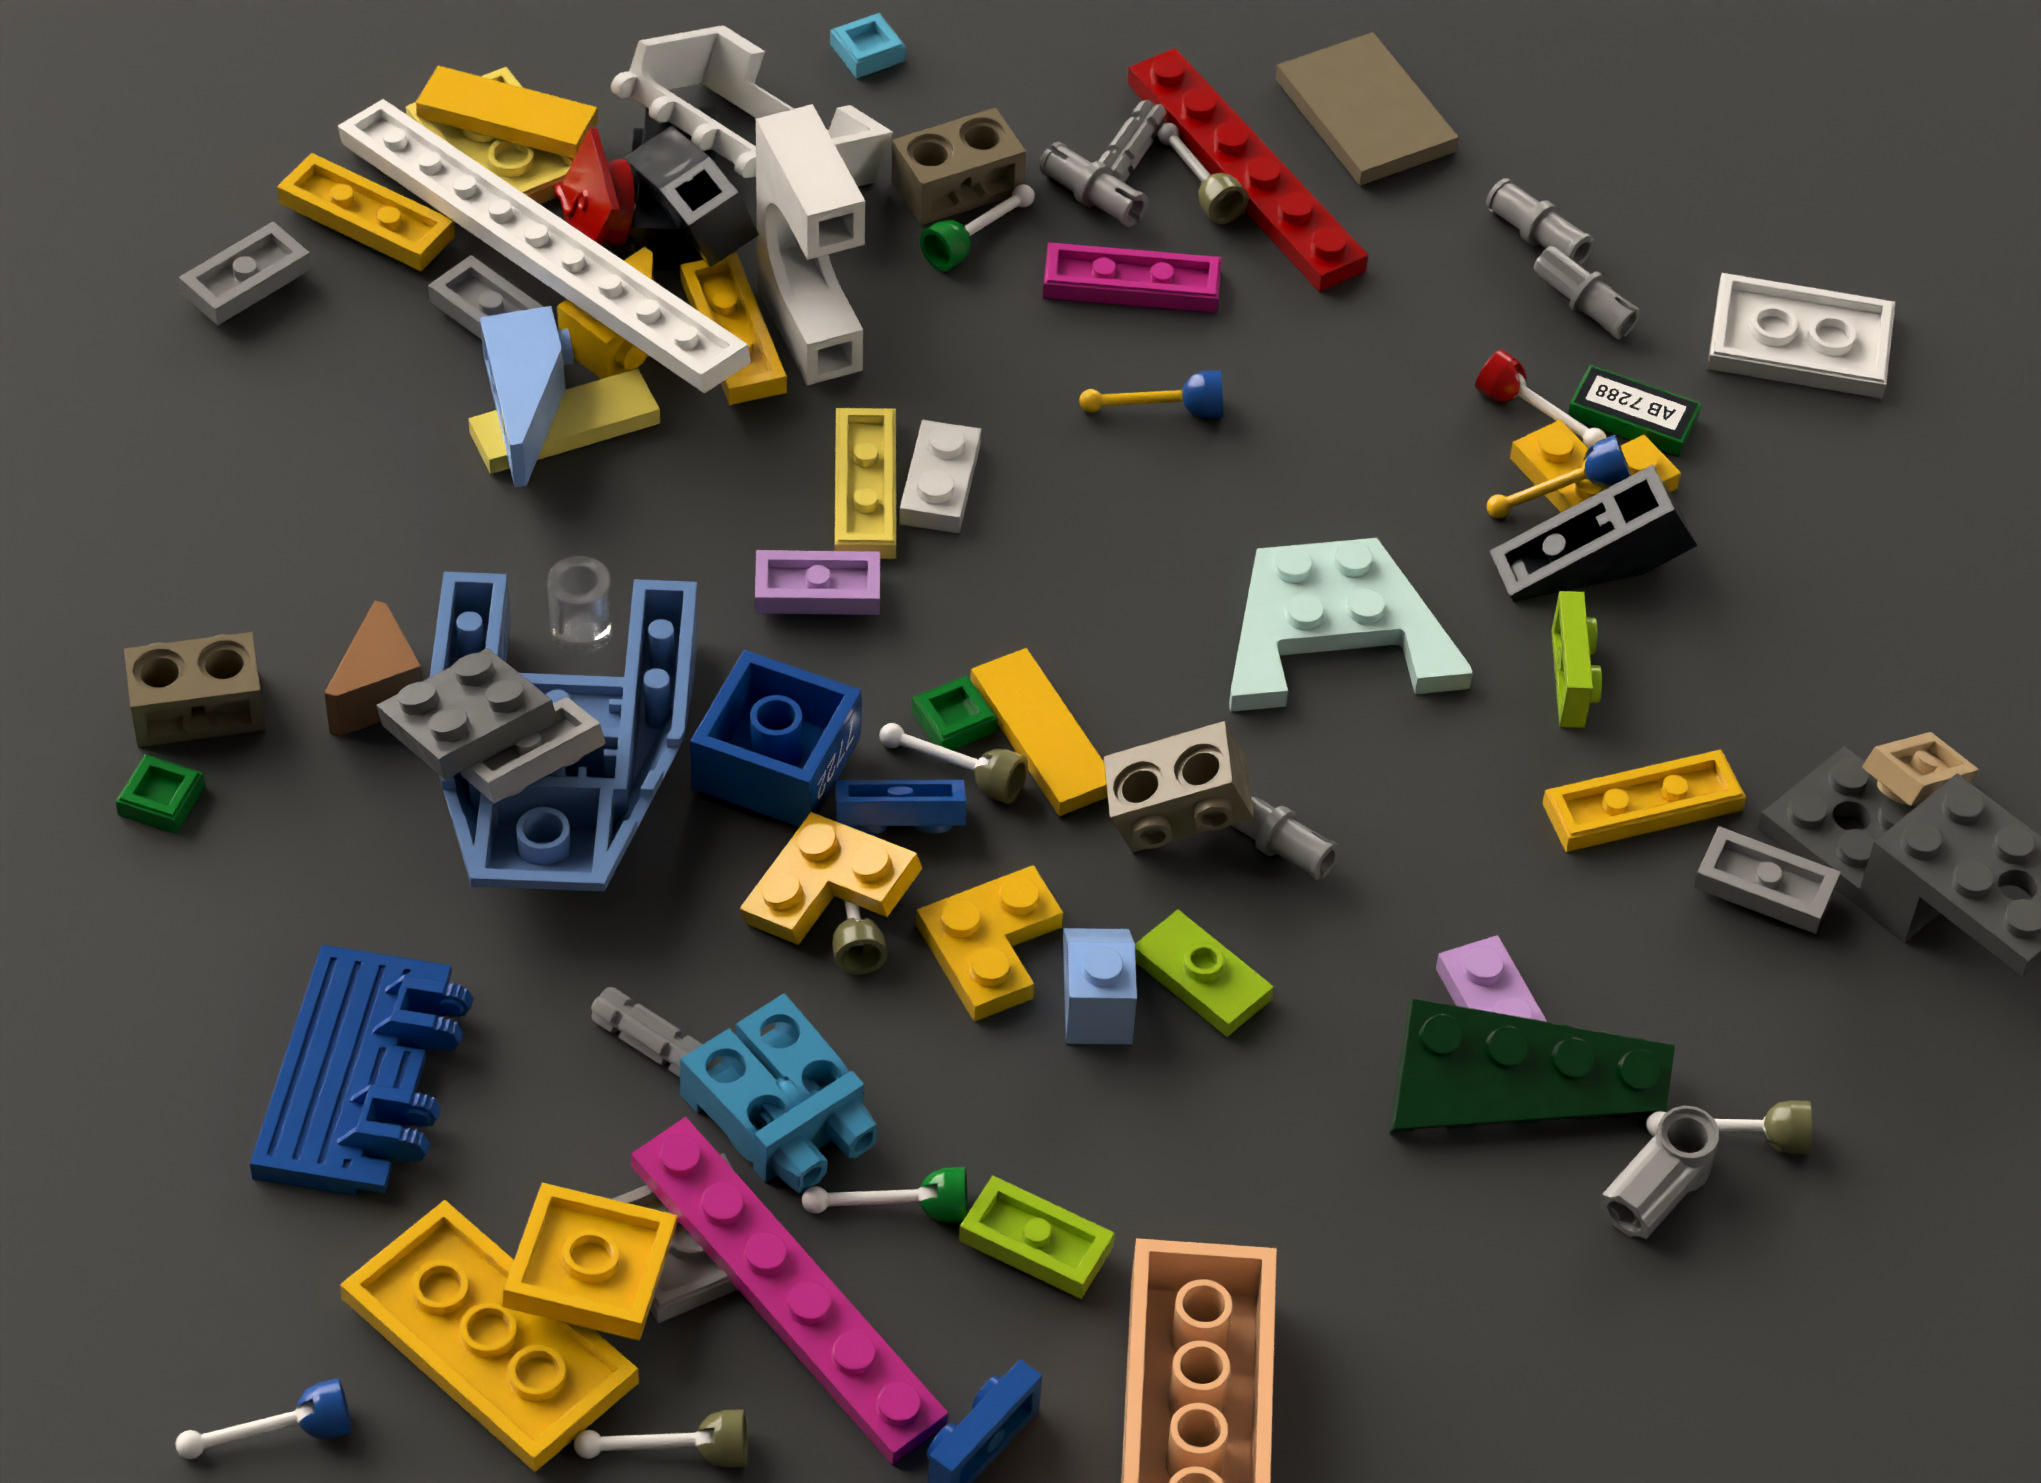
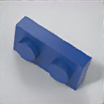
M835 780L836 822L864 833H880L885 831L887 826H913L915 830L923 833H943L949 831L952 825H966L964 780Z
M1019 1359L1003 1378L998 1375L992 1376L977 1393L972 1404V1411L957 1426L949 1423L943 1427L930 1444L927 1451V1458L929 1459L928 1483H973L1040 1411L1042 1374Z

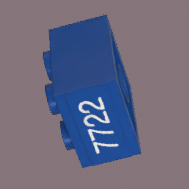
M743 650L690 740L691 789L800 827L810 812L819 814L835 785V780H838L861 738L862 690Z

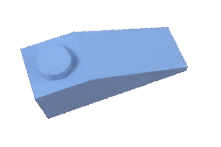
M551 306L480 317L485 365L515 488L527 486L566 391L564 365L574 364L568 328L557 330Z

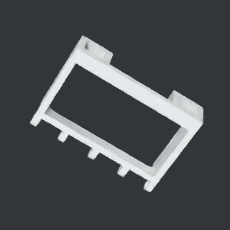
M724 25L639 40L630 70L618 74L611 84L612 93L622 99L629 97L635 99L649 108L648 113L652 119L659 123H672L692 136L691 142L701 150L712 149L735 164L734 171L744 178L756 177V146L668 90L702 83L755 118L794 109L755 84L765 51ZM851 105L836 108L828 131L857 187L875 183L893 132Z

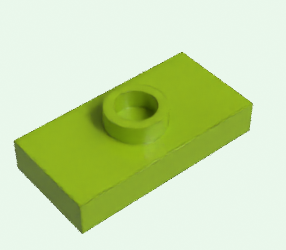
M1179 909L1135 943V962L1226 1037L1231 1035L1272 1000L1274 990L1272 984Z

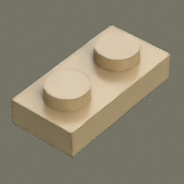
M1932 732L1876 746L1862 766L1865 771L1878 780L1877 787L1884 795L1895 802L1910 806L1922 803L1957 773L1971 783L1979 771L1977 767Z

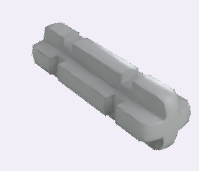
M1150 100L1141 101L1132 112V117L1125 122L1108 146L1109 150L1103 153L1099 159L1100 162L1112 169L1113 176L1125 183L1130 176L1129 171L1136 167L1154 141L1152 138L1157 136L1159 127L1165 124L1163 117L1166 114V110L1161 104L1154 105Z
M613 987L605 988L591 1006L593 1021L611 1033L620 1030L621 1033L618 1038L660 1065H664L667 1062L671 1063L668 1070L680 1077V1059L703 1044L688 1035L683 1039L680 1038L682 1033L680 1029L641 1004H635L632 1007L630 1004L633 999Z

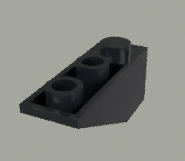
M670 126L624 157L633 172L710 268L759 236L739 192L713 160L673 126Z

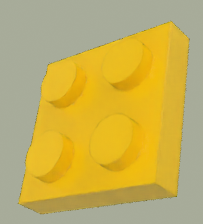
M542 1182L503 1290L502 1307L640 1341L675 1235L677 1215Z

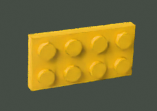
M444 1200L341 1283L342 1300L529 1468L536 1472L639 1383L638 1368L594 1329L502 1307L503 1290L514 1259Z

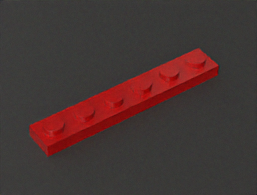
M1176 48L1129 67L1128 85L1142 100H1150L1154 105L1161 104L1165 108L1166 114L1163 117L1165 123H1173L1178 127L1181 141L1211 175L1217 173L1229 174L1241 183L1249 195L1248 205L1244 211L1318 292L1367 270L1368 254Z

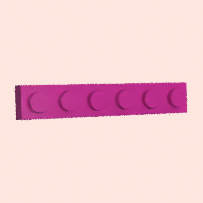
M684 1117L631 1153V1168L672 1214L677 1215L679 1223L704 1249L714 1263L728 1275V1278L891 1465L895 1464L947 1425L948 1411L687 1117Z

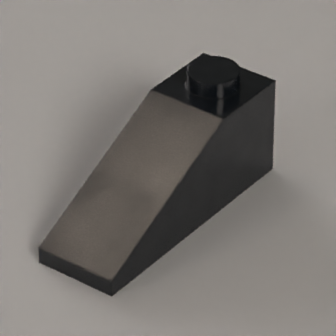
M1651 465L1490 550V553L1509 596L1513 602L1558 593L1559 591H1568L1643 575L1698 545L1675 498L1654 465Z

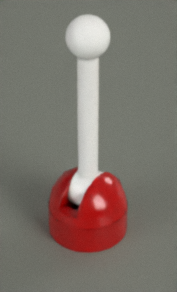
M1499 349L1489 358L1476 379L1475 389L1490 399L1505 402L1519 396L1555 421L1561 420L1574 434L1583 439V444L1587 448L1606 438L1605 433L1601 429L1587 428L1527 388V375L1524 366L1503 349Z

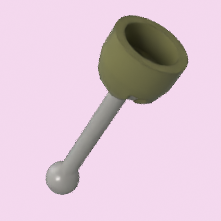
M1173 123L1161 125L1157 132L1159 141L1164 145H1171L1202 182L1198 190L1199 204L1205 214L1216 224H1227L1237 219L1248 205L1249 195L1247 190L1236 178L1229 174L1217 173L1210 175L1181 141L1178 127Z

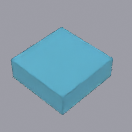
M880 13L830 30V45L856 79L905 62L906 46Z

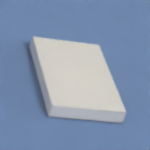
M1722 273L1718 288L1707 369L1883 399L1887 384L1895 302Z

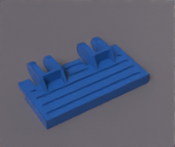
M321 944L250 1161L252 1179L356 1196L358 1189L385 1193L392 1172V1162L368 1158V1156L400 1162L405 1160L408 1163L423 1161L424 1156L428 1154L431 1144L424 1133H420L417 1129L413 1130L410 1127L405 1129L402 1126L380 1123L379 1121L427 1128V1126L433 1127L435 1120H438L441 1106L438 1105L435 1098L429 1097L428 1094H421V1092L416 1093L426 1060V1051L422 1049L434 1051L439 1049L441 1052L456 1051L458 1044L461 1043L464 1031L461 1030L458 1022L452 1021L451 1018L466 1017L468 1010H471L474 1000L468 988L462 987L461 984L456 985L454 982L449 984L452 975L451 965ZM446 1015L451 1016L450 1019H447V1018H444V1017H445ZM403 1046H410V1047H416V1048H422V1049H415V1048H409V1047H403Z

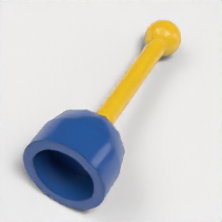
M1221 370L1197 372V374L1192 375L1186 381L1182 390L1100 394L1097 390L1088 389L1079 398L1080 407L1088 413L1097 412L1102 406L1182 402L1190 413L1199 418L1224 417Z
M1616 435L1600 440L1589 447L1584 456L1583 466L1579 469L1508 497L1500 494L1492 496L1487 502L1488 513L1497 519L1504 518L1509 514L1510 509L1584 479H1588L1594 485L1602 488H1609L1632 476Z

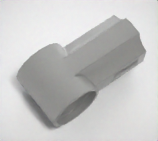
M1680 1106L1672 1108L1663 1115L1656 1135L1601 1195L1599 1206L1606 1212L1611 1225L1630 1238L1640 1236L1647 1239L1688 1192L1695 1191L1706 1183L1719 1142V1128L1716 1121L1706 1111L1693 1106ZM1674 1146H1686L1692 1149L1694 1153L1682 1152Z

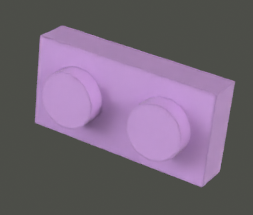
M756 550L755 613L880 615V552Z
M1498 935L1438 954L1436 970L1456 1006L1547 1022Z

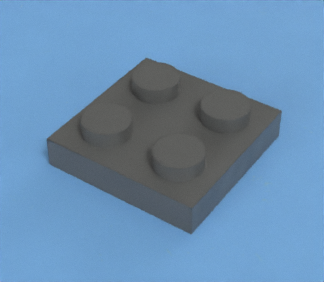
M489 648L460 658L455 665L422 682H415L405 686L397 695L376 705L383 727L444 780L557 721L552 700Z

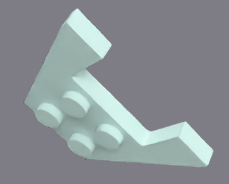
M1378 538L1258 548L1256 550L1230 691L1229 707L1231 712L1286 707L1288 688L1280 659L1281 655L1400 645L1403 648L1415 694L1470 689L1472 670L1469 663Z

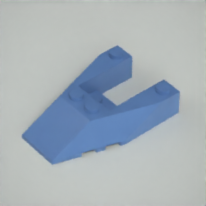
M443 573L430 677L455 665L460 658L472 653H479L486 648H489L506 662L511 626L507 574ZM634 579L624 677L519 673L547 695L553 703L568 697L601 724L605 745L582 756L575 764L562 767L528 785L519 794L506 797L496 803L490 801L463 778L461 772L446 780L439 775L471 886L605 892L685 738L695 678L699 631L697 582Z

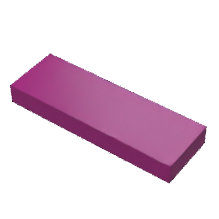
M1048 242L1043 298L1217 313L1222 257Z

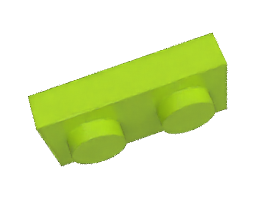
M1559 591L1551 630L1559 727L1585 728L1590 703H1599L1602 692L1601 666L1591 665L1590 655L1595 654L1597 647V620L1595 617H1586L1584 592Z
M993 1175L961 1223L959 1231L960 1242L1080 1299L1083 1298L1112 1251L1115 1232Z

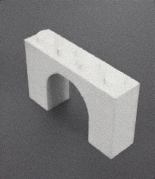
M813 104L756 118L757 231L759 233V236H757V290L807 386L863 371V328L839 285L828 254L865 245V199Z

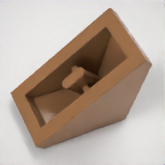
M374 601L324 692L329 733L343 736L380 723L381 719L377 704L397 695L401 689L409 684L422 682L421 665L387 603Z

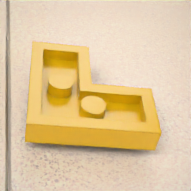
M1558 420L1512 443L1510 459L1536 486L1581 468L1588 448L1561 420ZM1645 435L1621 445L1631 475L1654 465L1670 492L1678 489L1681 472ZM1584 479L1548 493L1545 496L1562 513L1607 488L1594 485L1588 479Z
M810 812L739 909L746 924L799 945L834 896L888 917L923 868L916 852Z
M1034 865L916 909L917 928L974 1022L1033 999L1034 982L1012 947L1062 928L1063 911Z

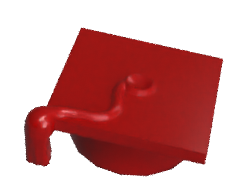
M589 128L563 182L556 184L554 187V196L560 200L564 218L568 224L601 246L603 242L621 246L626 242L633 222L635 200L633 174L629 163L625 159L607 162L598 128Z

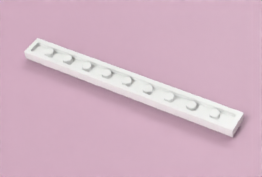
M384 99L338 125L341 142L348 149L701 392L706 393L751 363L747 343Z

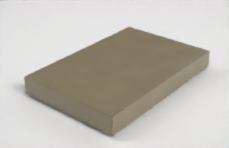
M1374 32L1277 64L1275 80L1359 186L1457 152L1459 136Z

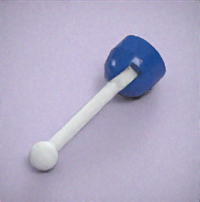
M336 1378L320 1382L306 1389L293 1412L205 1434H200L194 1430L184 1431L176 1440V1450L181 1457L194 1459L202 1454L204 1448L299 1425L308 1435L318 1439H333L352 1434L351 1418L341 1379Z

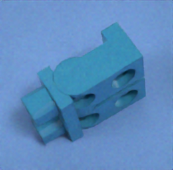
M785 993L736 1023V1035L728 1028L680 1059V1096L696 1113L704 1110L726 1133L736 1150L746 1160L753 1163V1170L765 1183L779 1176L797 1193L802 1194L808 1188L819 1183L827 1173L828 1160L818 1150L832 1140L848 1158H857L874 1147L877 1142L878 1125L863 1105L865 1084L852 1070L848 1071L840 1057ZM775 1022V1028L761 1036L762 1030L767 1025ZM721 1057L719 1064L706 1071L708 1064L713 1059Z

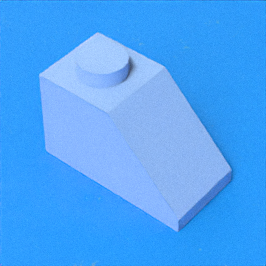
M1063 928L1066 1044H1132L1137 987L1135 943L1129 929Z

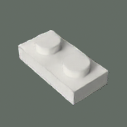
M922 420L900 505L899 524L960 533L981 445L980 428Z

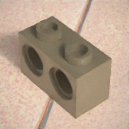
M995 107L893 139L891 182L920 226L1012 197L1015 187L1025 182L1026 150Z
M253 632L231 635L220 634L207 638L169 643L158 642L146 646L124 648L130 708L137 747L266 730Z
M1225 721L1104 756L1110 819L1132 853L1144 849L1159 848L1169 842L1203 832L1222 830L1231 824L1254 818L1246 756Z

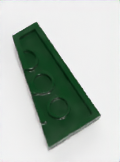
M1411 998L1407 1004L1389 1133L1413 1132L1415 1129L1443 1127L1445 1129L1471 1128L1475 1125L1513 1123V1125L1540 1123L1543 1120L1572 1118L1586 1120L1651 1115L1656 1111L1665 1112L1668 1105L1675 1044Z

